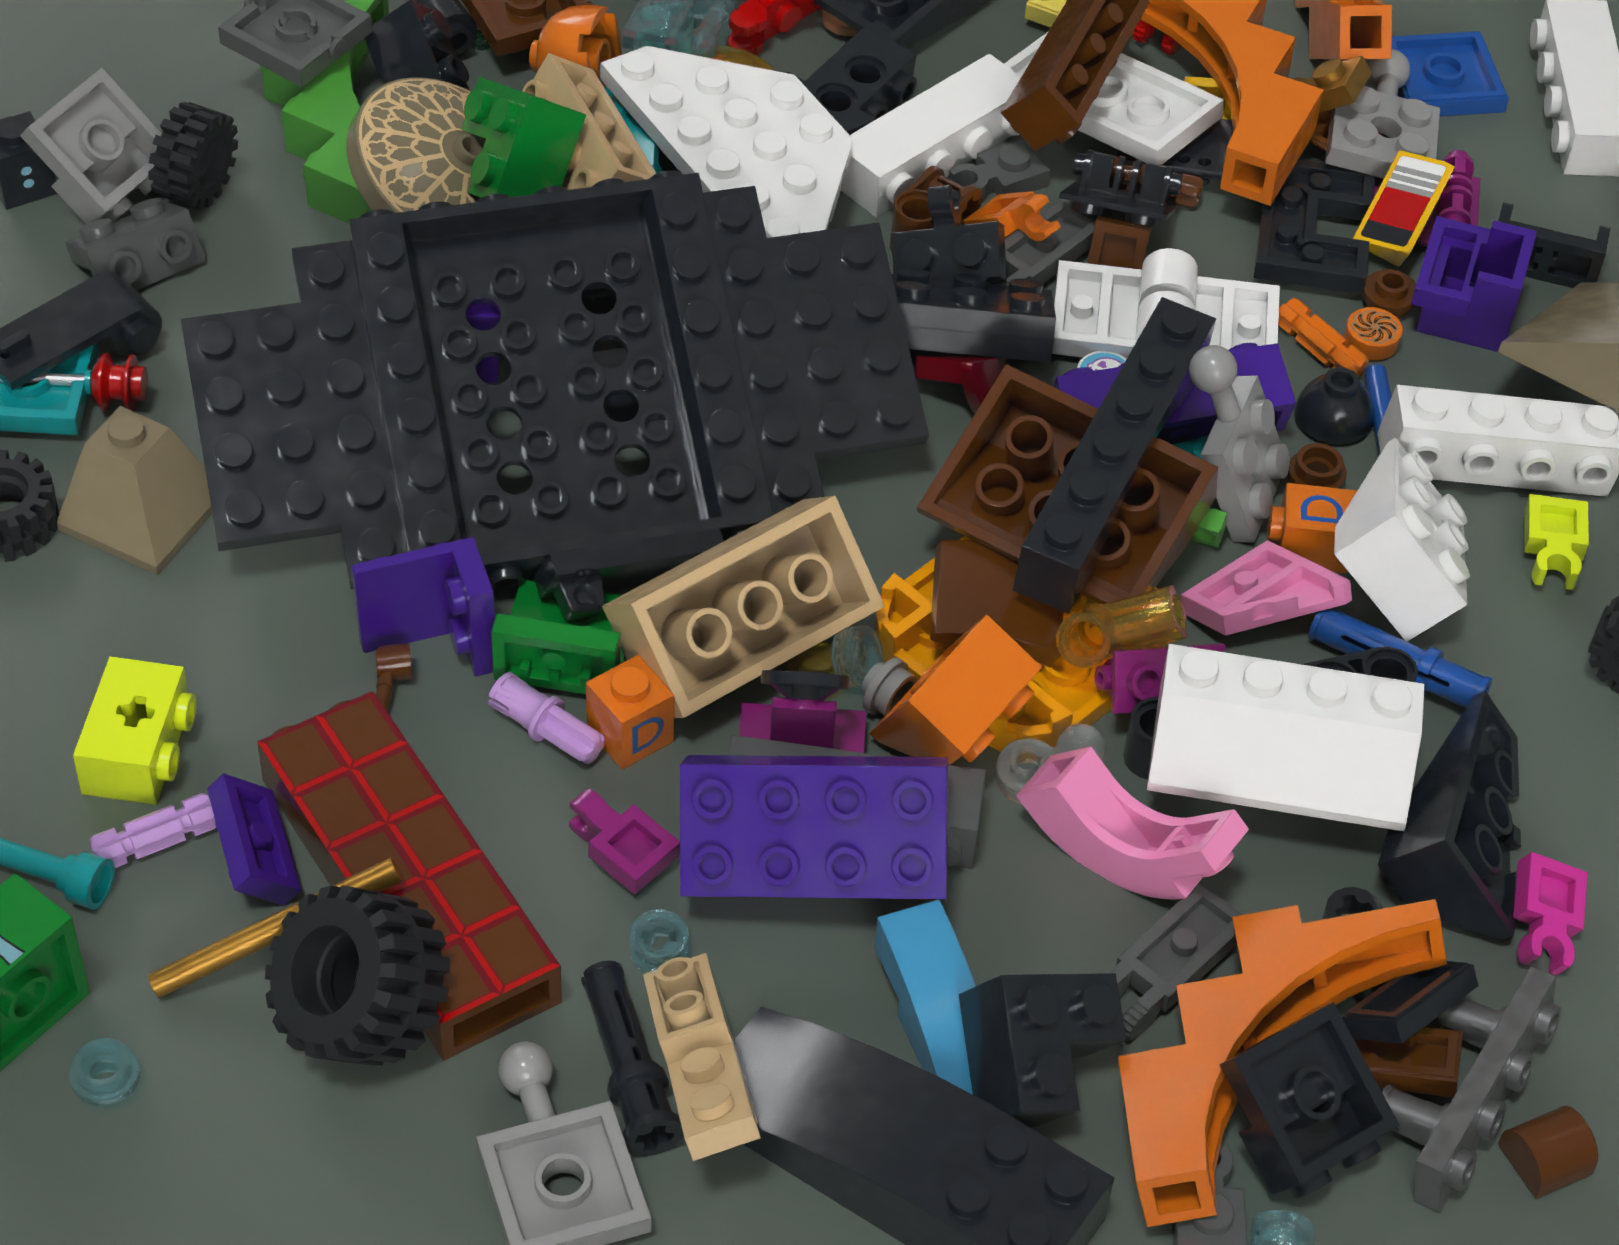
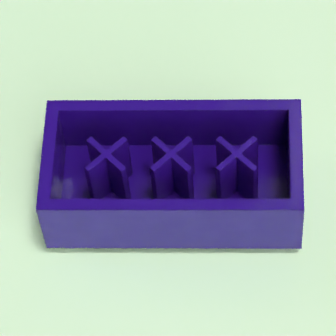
M688 755L680 764V896L946 899L948 890L949 757Z

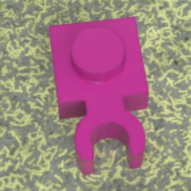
M1530 852L1518 861L1513 918L1529 924V933L1518 944L1517 952L1520 963L1528 965L1539 958L1543 947L1550 956V974L1558 975L1571 967L1575 958V949L1570 938L1584 930L1588 872L1534 852Z

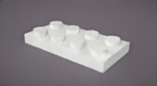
M1047 33L1004 64L1022 77ZM1121 53L1116 65L1102 85L1099 95L1093 101L1082 120V125L1078 131L1145 163L1162 165L1223 117L1224 100Z

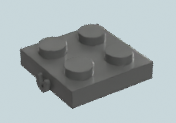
M245 0L244 8L218 27L220 44L300 87H303L372 33L371 15L343 0H254L255 4L252 3L253 0Z

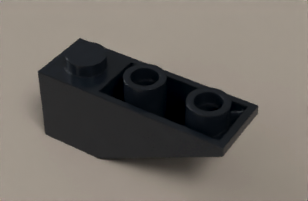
M409 0L372 25V33L366 36L365 40L377 74L386 83L403 78H431L446 81L469 90L467 85L469 73L464 63L456 55L451 41L453 30L442 12L437 9L432 10L415 0Z

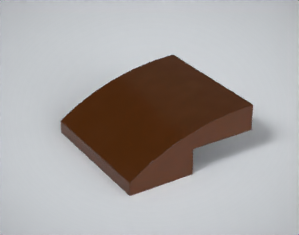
M941 540L936 546L930 640L949 647L987 614L1036 662L1051 667L1062 655L1063 611L1013 591L1018 563L976 541Z

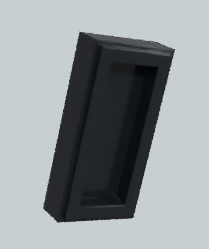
M1447 961L1446 965L1391 979L1347 1011L1342 1018L1353 1039L1402 1044L1479 986L1474 964Z

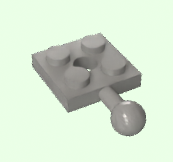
M1392 49L1391 59H1371L1369 68L1372 74L1369 78L1374 86L1377 87V91L1371 87L1364 86L1355 103L1331 109L1325 163L1384 179L1399 150L1436 159L1440 107L1428 105L1418 99H1406L1397 96L1398 89L1407 82L1410 75V64L1403 53ZM1378 133H1382V134L1388 136L1389 138L1383 137V136L1379 135Z
M1209 345L1198 350L1193 355L1189 365V374L1192 382L1198 389L1209 393L1217 414V419L1200 455L1203 460L1218 467L1216 498L1221 511L1227 512L1226 526L1232 542H1255L1264 518L1269 517L1270 508L1273 505V497L1279 483L1288 474L1290 466L1289 451L1287 446L1280 442L1274 424V407L1272 402L1265 398L1258 375L1237 376V362L1233 354L1224 347Z
M528 1041L518 1042L508 1047L499 1060L498 1075L501 1083L509 1092L520 1096L528 1123L476 1137L477 1152L506 1245H606L651 1232V1215L611 1101L555 1115L546 1088L553 1074V1064L548 1052L539 1044ZM558 1173L573 1174L583 1183L579 1190L565 1196L555 1195L544 1186L551 1176Z

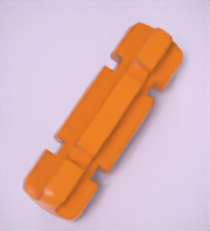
M1292 298L1286 304L1283 303L1279 307L1278 326L1290 336H1294L1295 333L1298 334L1294 339L1325 366L1330 367L1333 364L1332 368H1348L1354 371L1360 378L1364 375L1369 362L1368 357L1354 345L1347 347L1349 341L1319 315L1313 314L1311 317L1310 314L1313 311L1300 299Z

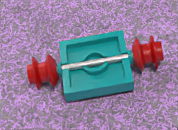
M96 343L13 391L0 378V431L78 435L88 394H92L102 411L108 410L112 400H123L125 407L134 411L137 401H145L147 397V368L138 366L135 354L129 355L125 365H114L109 353H104L97 361L99 350Z

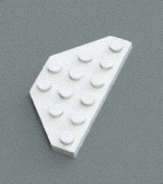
M645 46L601 62V81L678 170L683 174L699 172L703 193L755 186L767 238L827 230L837 205L845 170L848 169L852 156L853 138L795 75L651 46Z

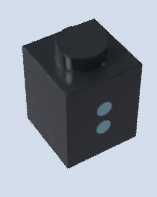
M30 111L0 120V200L6 210L58 194L51 187L56 182L55 173L20 136L27 127L35 122Z

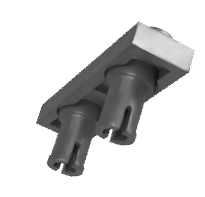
M1530 967L1507 1008L1503 1007L1499 1011L1462 998L1433 1020L1431 1028L1463 1031L1464 1041L1482 1049L1450 1104L1446 1103L1442 1107L1400 1091L1390 1084L1383 1089L1382 1093L1400 1125L1391 1131L1425 1146L1416 1160L1414 1202L1440 1212L1453 1189L1462 1192L1468 1185L1477 1162L1475 1150L1482 1138L1490 1142L1495 1138L1506 1111V1104L1503 1103L1510 1090L1520 1092L1523 1089L1532 1070L1534 1062L1532 1052L1538 1042L1548 1044L1557 1029L1561 1016V1007L1554 1005L1556 976Z

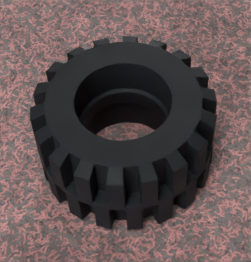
M332 885L320 888L318 895H306L299 901V912L289 911L282 920L281 924L284 930L281 936H274L269 949L274 954L271 965L266 964L265 979L270 980L271 990L265 996L267 1007L276 1010L272 1022L278 1033L287 1034L286 1043L294 1050L305 1051V1056L370 1066H383L384 1062L396 1063L405 1059L406 1050L416 1051L425 1042L424 1030L435 1029L441 1017L436 1012L439 1002H446L449 990L448 987H443L444 974L450 973V959L442 957L441 950L447 943L442 931L432 929L435 922L434 917L428 910L419 909L418 903L411 899L342 885V887ZM359 967L358 979L355 986L356 973Z

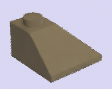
M119 406L84 443L57 520L58 531L158 575L212 515L205 466L170 427Z

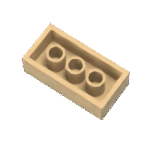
M835 495L803 499L602 606L613 631L620 632V646L626 659L629 660L639 655L674 694V718L687 717L761 676L762 670H771L885 607Z

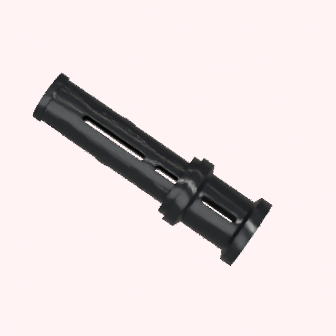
M609 960L595 963L583 972L584 977H581V982L586 990L598 1033L612 1071V1075L609 1077L607 1093L612 1104L620 1108L626 1127L623 1131V1137L628 1152L635 1156L657 1155L671 1149L684 1136L680 1117L671 1111L665 1093L668 1089L669 1080L664 1068L651 1060L621 964Z

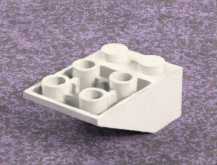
M1393 438L1387 442L1335 526L1334 555L1405 641H1409L1467 605L1466 579L1470 577L1465 561V552L1469 549L1464 537V525L1467 524V518L1460 504L1452 495L1446 494L1442 497L1430 482L1433 480L1432 473L1420 454L1415 450L1407 453L1398 440Z

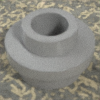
M895 657L886 663H876L868 671L861 684V693L864 694L862 702L864 710L872 715L881 713L885 716L917 682L916 676L908 672V664Z

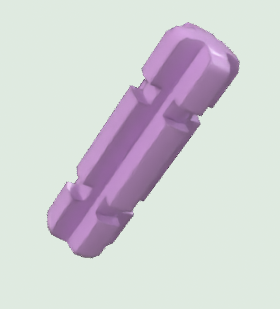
M200 793L180 801L182 808L175 810L173 805H169L123 823L124 830L117 833L113 827L95 834L90 838L91 852L111 859L115 868L128 863L127 856L134 854L137 860L185 841L184 834L192 832L195 837L216 828L210 799L207 794Z

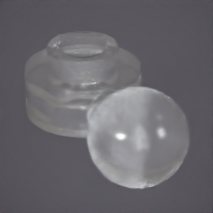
M1074 724L1067 727L1060 734L1055 747H1050L1048 744L1036 739L1014 741L1008 744L998 756L996 764L998 788L1008 800L1022 805L1016 795L1050 755L1091 746L1103 762L1106 755L1105 739L1100 731L1091 725ZM1022 763H1034L1038 766L1034 769L1026 770L1022 769L1018 765Z

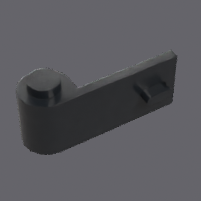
M114 271L99 273L0 328V378L13 391L103 339L117 353L123 356L144 353L157 342L162 329V318L159 312L121 275Z

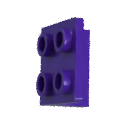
M474 537L439 543L431 547L392 556H382L352 566L359 640L363 652L376 651L382 645L411 643L450 634L456 655L467 654L474 677L493 673L491 631L495 621L494 594Z

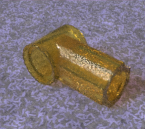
M1173 585L1103 604L1089 603L1079 608L1061 623L1056 634L1057 648L1061 656L1069 664L1080 668L1093 667L1105 659L1112 658L1113 651L1147 649L1186 639L1188 636L1186 614L1181 597L1178 596ZM1080 621L1091 622L1100 629L1103 638L1101 649L1087 647L1078 636Z

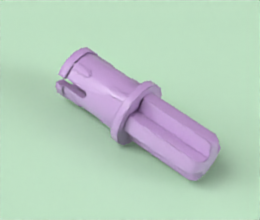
M512 672L503 674L495 682L489 693L491 698L488 700L489 706L521 724L522 727L528 730V736L535 742H540L545 738L585 764L594 762L605 745L603 734L564 710L565 702L558 696L548 697L540 693Z

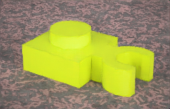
M1529 494L1524 509V552L1538 554L1531 573L1532 580L1535 585L1542 586L1547 570H1557L1566 578V589L1573 590L1582 569L1581 560H1584L1589 546L1588 502Z

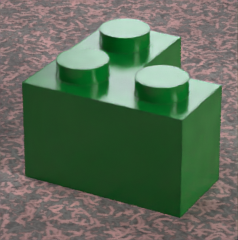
M479 76L475 89L469 93L465 102V120L462 130L486 140L482 152L476 156L472 164V182L468 193L480 198L491 194H506L511 198L533 195L537 191L550 186H562L586 114Z

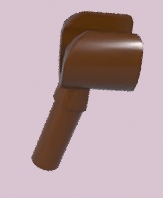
M409 643L382 645L376 650L378 679L376 696L387 712L393 692L392 681L412 680Z

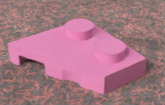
M1267 540L1182 593L1181 598L1185 615L1227 636L1345 605L1352 601L1351 580Z

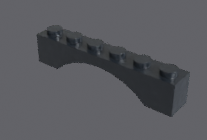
M1161 297L1022 544L1013 591L1070 614L1095 567L1118 511L1147 453L1170 416L1184 403L1194 385L1189 374L1190 361L1198 350L1210 345L1216 318Z

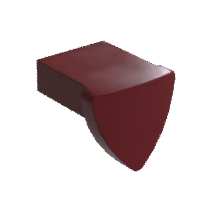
M930 351L916 355V378L963 384L966 399L975 415L1006 364L1008 365V358Z

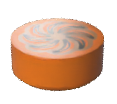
M1366 307L1354 311L1349 316L1344 337L1349 341L1347 347L1350 345L1356 346L1368 357V360H1384L1397 352L1403 328L1399 319L1389 311L1375 307Z

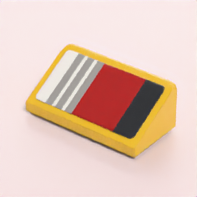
M1399 150L1352 239L1370 241L1369 252L1399 267L1411 253L1455 166L1445 161Z

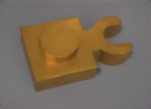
M1362 55L1342 62L1337 58L1328 60L1313 71L1311 78L1297 77L1293 78V80L1324 89L1320 113L1355 103L1372 72Z

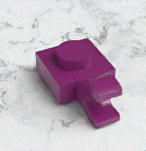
M589 788L570 802V808L577 815L569 821L568 826L577 836L589 842L588 857L634 895L680 856V841L635 804L620 815L599 794Z

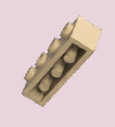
M548 53L535 77L526 83L522 92L586 114L562 187L571 190L592 187L595 183L610 178L631 182L646 180L655 175V170L594 70Z

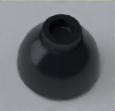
M1336 367L1330 369L1326 374L1313 379L1304 387L1297 398L1294 416L1300 428L1309 436L1325 443L1348 444L1362 439L1369 433L1373 425L1374 407L1372 398L1360 382L1358 375L1348 368Z

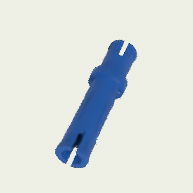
M1333 608L1318 611L1309 630L1308 639L1321 642L1345 654L1377 647L1390 646L1401 649L1416 662L1418 668L1416 683L1425 684L1424 695L1429 691L1464 708H1467L1474 695L1484 691L1488 694L1492 685V678L1484 677L1444 659V651L1432 646L1428 650H1424Z

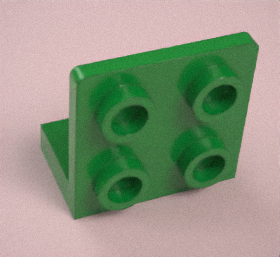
M524 580V582L520 583L511 615L497 613L491 631L494 680H498L507 672H512L531 686L586 694V682L626 661L620 646V632L613 631L604 610L598 616L565 620L555 597L539 598L535 581ZM604 592L605 604L622 595Z

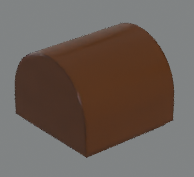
M1561 1106L1505 1130L1498 1142V1145L1536 1199L1592 1175L1598 1163V1148L1594 1135L1582 1115L1570 1106Z

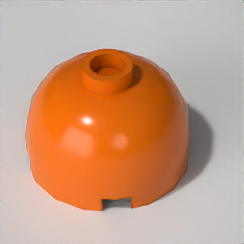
M597 5L571 6L556 13L543 26L539 39L534 40L531 44L529 52L531 70L538 72L547 54L550 53L593 69L605 88L606 85L600 79L601 62L622 55L621 34L615 14L606 13L609 7Z

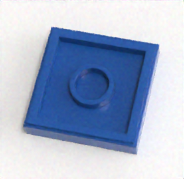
M1481 31L1392 36V49L1403 53L1410 64L1409 78L1398 89V97L1418 99L1428 105L1440 107V116L1502 113L1506 111L1509 97Z

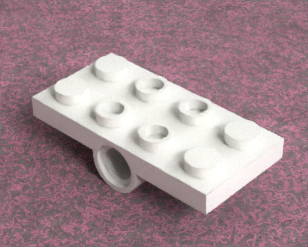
M1173 248L1160 249L1149 254L1143 262L1142 270L1059 260L1054 298L1056 323L1052 354L1084 357L1089 353L1102 351L1117 353L1127 359L1161 297L1216 318L1210 345H1218L1229 350L1242 343H1256L1258 346L1278 343L1280 286L1197 276L1198 266L1195 259L1188 253Z

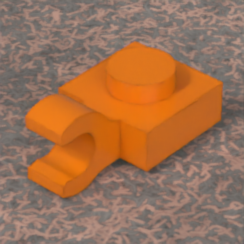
M1034 191L998 194L963 220L964 225L999 221L1004 225L1005 239L1019 229L1029 238L1035 241H1043L1061 227L1059 221L1049 222L1041 216V208L1050 201L1046 195L1034 194Z

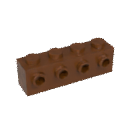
M1148 0L1066 1L1000 112L1010 123L1014 131L1020 134L1034 151L1054 140L1061 144L1077 132L1090 106L1099 95L1107 76L1116 65L1117 59L1127 41L1133 35L1135 27L1150 3Z

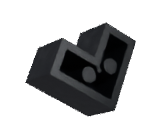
M1116 973L1000 975L959 994L973 1095L1029 1127H1037L1080 1111L1072 1058H1083L1126 1041Z

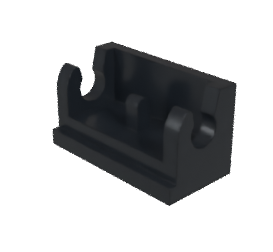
M1503 202L1498 218L1499 222L1537 231L1525 277L1569 288H1574L1581 282H1597L1606 255L1611 227L1600 225L1596 240L1512 221L1510 218L1514 204Z

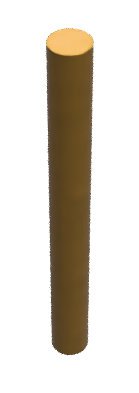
M390 857L332 886L342 887V885L382 892L403 882V877L395 860ZM299 902L149 973L148 980L154 993L158 998H162L270 946L274 936H281L284 930L281 922L289 911L299 912Z

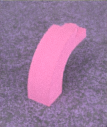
M1091 746L1050 755L1016 795L1039 827L1075 861L1121 888L1159 899H1186L1203 877H1209L1220 872L1232 861L1234 857L1232 850L1249 830L1235 809L1180 818L1165 815L1147 807L1131 796L1116 781Z

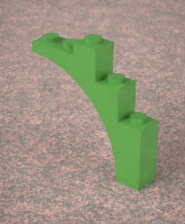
M344 0L346 3L370 14L372 25L389 14L388 0ZM365 38L303 87L260 65L265 99L284 106L281 122L284 129L286 151L306 160L303 165V178L306 186L307 205L348 224L349 219L360 218L362 214L372 211L352 177L346 152L348 129L360 108L355 96L357 78L370 52Z

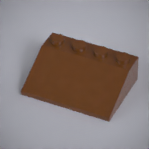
M1006 364L918 504L917 512L1018 563L1022 544L1092 422L1098 408ZM1156 438L1129 488L1095 567L1080 594L1131 620L1187 547L1214 502L1217 490L1218 467L1160 438Z

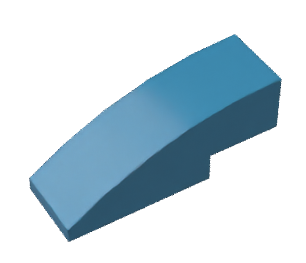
M940 899L877 917L874 948L898 997L897 1016L921 1068L973 1095L959 994L976 985Z

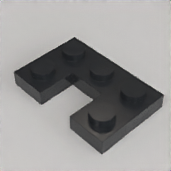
M1298 159L1271 206L1262 203L1253 278L1362 294L1367 278L1370 241L1316 234L1315 229L1317 214L1343 219L1362 220L1373 200L1375 176L1323 162Z

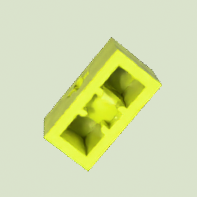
M109 656L73 754L81 794L157 805L164 782L173 781L178 770L180 758L178 741L181 732L191 730L196 715V695L188 693L183 666Z

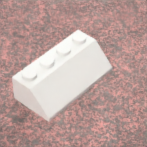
M1169 644L1159 689L1147 790L1404 832L1422 735L1425 684Z

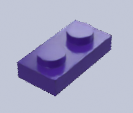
M223 773L207 788L234 891L285 906L301 891L274 792L272 789Z

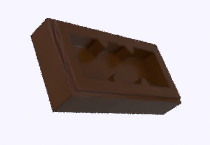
M1424 1027L1402 1044L1354 1039L1380 1088L1384 1089L1385 1086L1390 1084L1400 1091L1453 1098L1457 1093L1463 1031Z

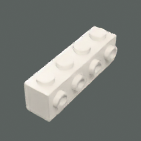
M1396 385L1377 432L1380 453L1387 442L1396 438L1407 453L1415 450L1420 454L1428 465L1433 480L1608 497L1619 475V412L1608 406Z

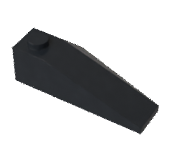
M1486 691L1474 695L1412 790L1405 830L1403 832L1388 829L1378 866L1385 884L1392 891H1397L1406 904L1435 899L1442 922L1504 940L1514 935L1517 919L1513 918L1517 873H1511L1510 851L1521 847V830L1513 824L1508 800L1519 796L1518 737Z

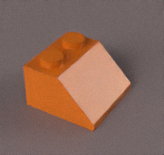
M986 614L938 657L869 734L879 743L912 757H949L948 765H951L962 756L971 763L995 738L996 735L988 728L1001 713L1009 720L1032 697L1034 691L1027 684L1042 666Z

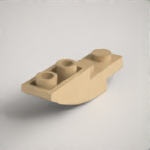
M704 953L692 958H674L660 965L657 970L643 974L658 1041L668 1066L684 1138L692 1160L695 1161L760 1139L757 1126L758 1120L707 954Z

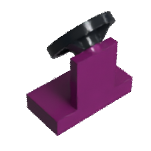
M762 670L761 684L772 685L785 698L773 697L772 705L742 703L739 736L864 753L866 711L836 709L837 701H825L826 698L838 690H850L851 676L814 672Z

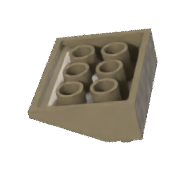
M1619 282L1579 283L1501 343L1498 352L1619 412Z

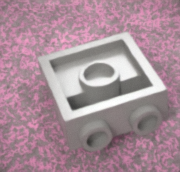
M100 68L33 122L20 135L59 178L51 187L85 224L105 218H110L112 222H115L134 205L128 198L133 191L139 188L145 196L152 191L151 184L153 181L149 180L148 171L154 167V164L149 163L150 153H155L157 145L153 144L155 135L161 136L162 133L103 68Z

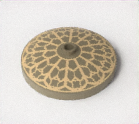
M403 78L380 86L367 97L349 126L346 152L350 171L356 186L372 210L386 209L393 213L418 210L423 205L431 202L443 201L451 205L474 203L480 199V197L470 194L468 191L472 182V164L476 156L482 152L486 139L462 130L465 120L464 106L471 92L470 90L437 79Z

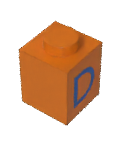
M1286 483L1281 506L1271 505L1267 526V540L1276 541L1277 545L1328 570L1347 574L1348 570L1334 555L1335 526L1357 490Z
M639 655L586 682L587 725L604 735L605 745L603 749L621 770L674 742V694Z

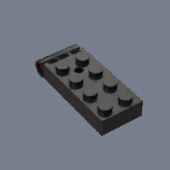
M919 268L897 269V274H892L909 349L1051 363L1056 314L1052 290L1043 289L1041 282L1030 279H1011L1009 286L986 283V277L971 273L954 274L953 280L930 278L931 273L929 271Z

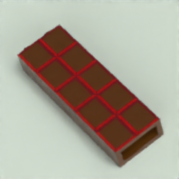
M373 691L353 700L339 702L328 711L294 726L280 728L271 736L257 741L263 782L267 788L273 790L277 804L330 886L392 857L401 872L403 882L380 893L411 899L418 903L419 909L428 910L434 917L435 922L432 929L442 931L447 943L441 950L442 957L450 959V973L444 974L443 987H448L449 990L446 1002H439L436 1012L441 1017L435 1029H425L424 1032L443 1061L562 1003L561 965Z

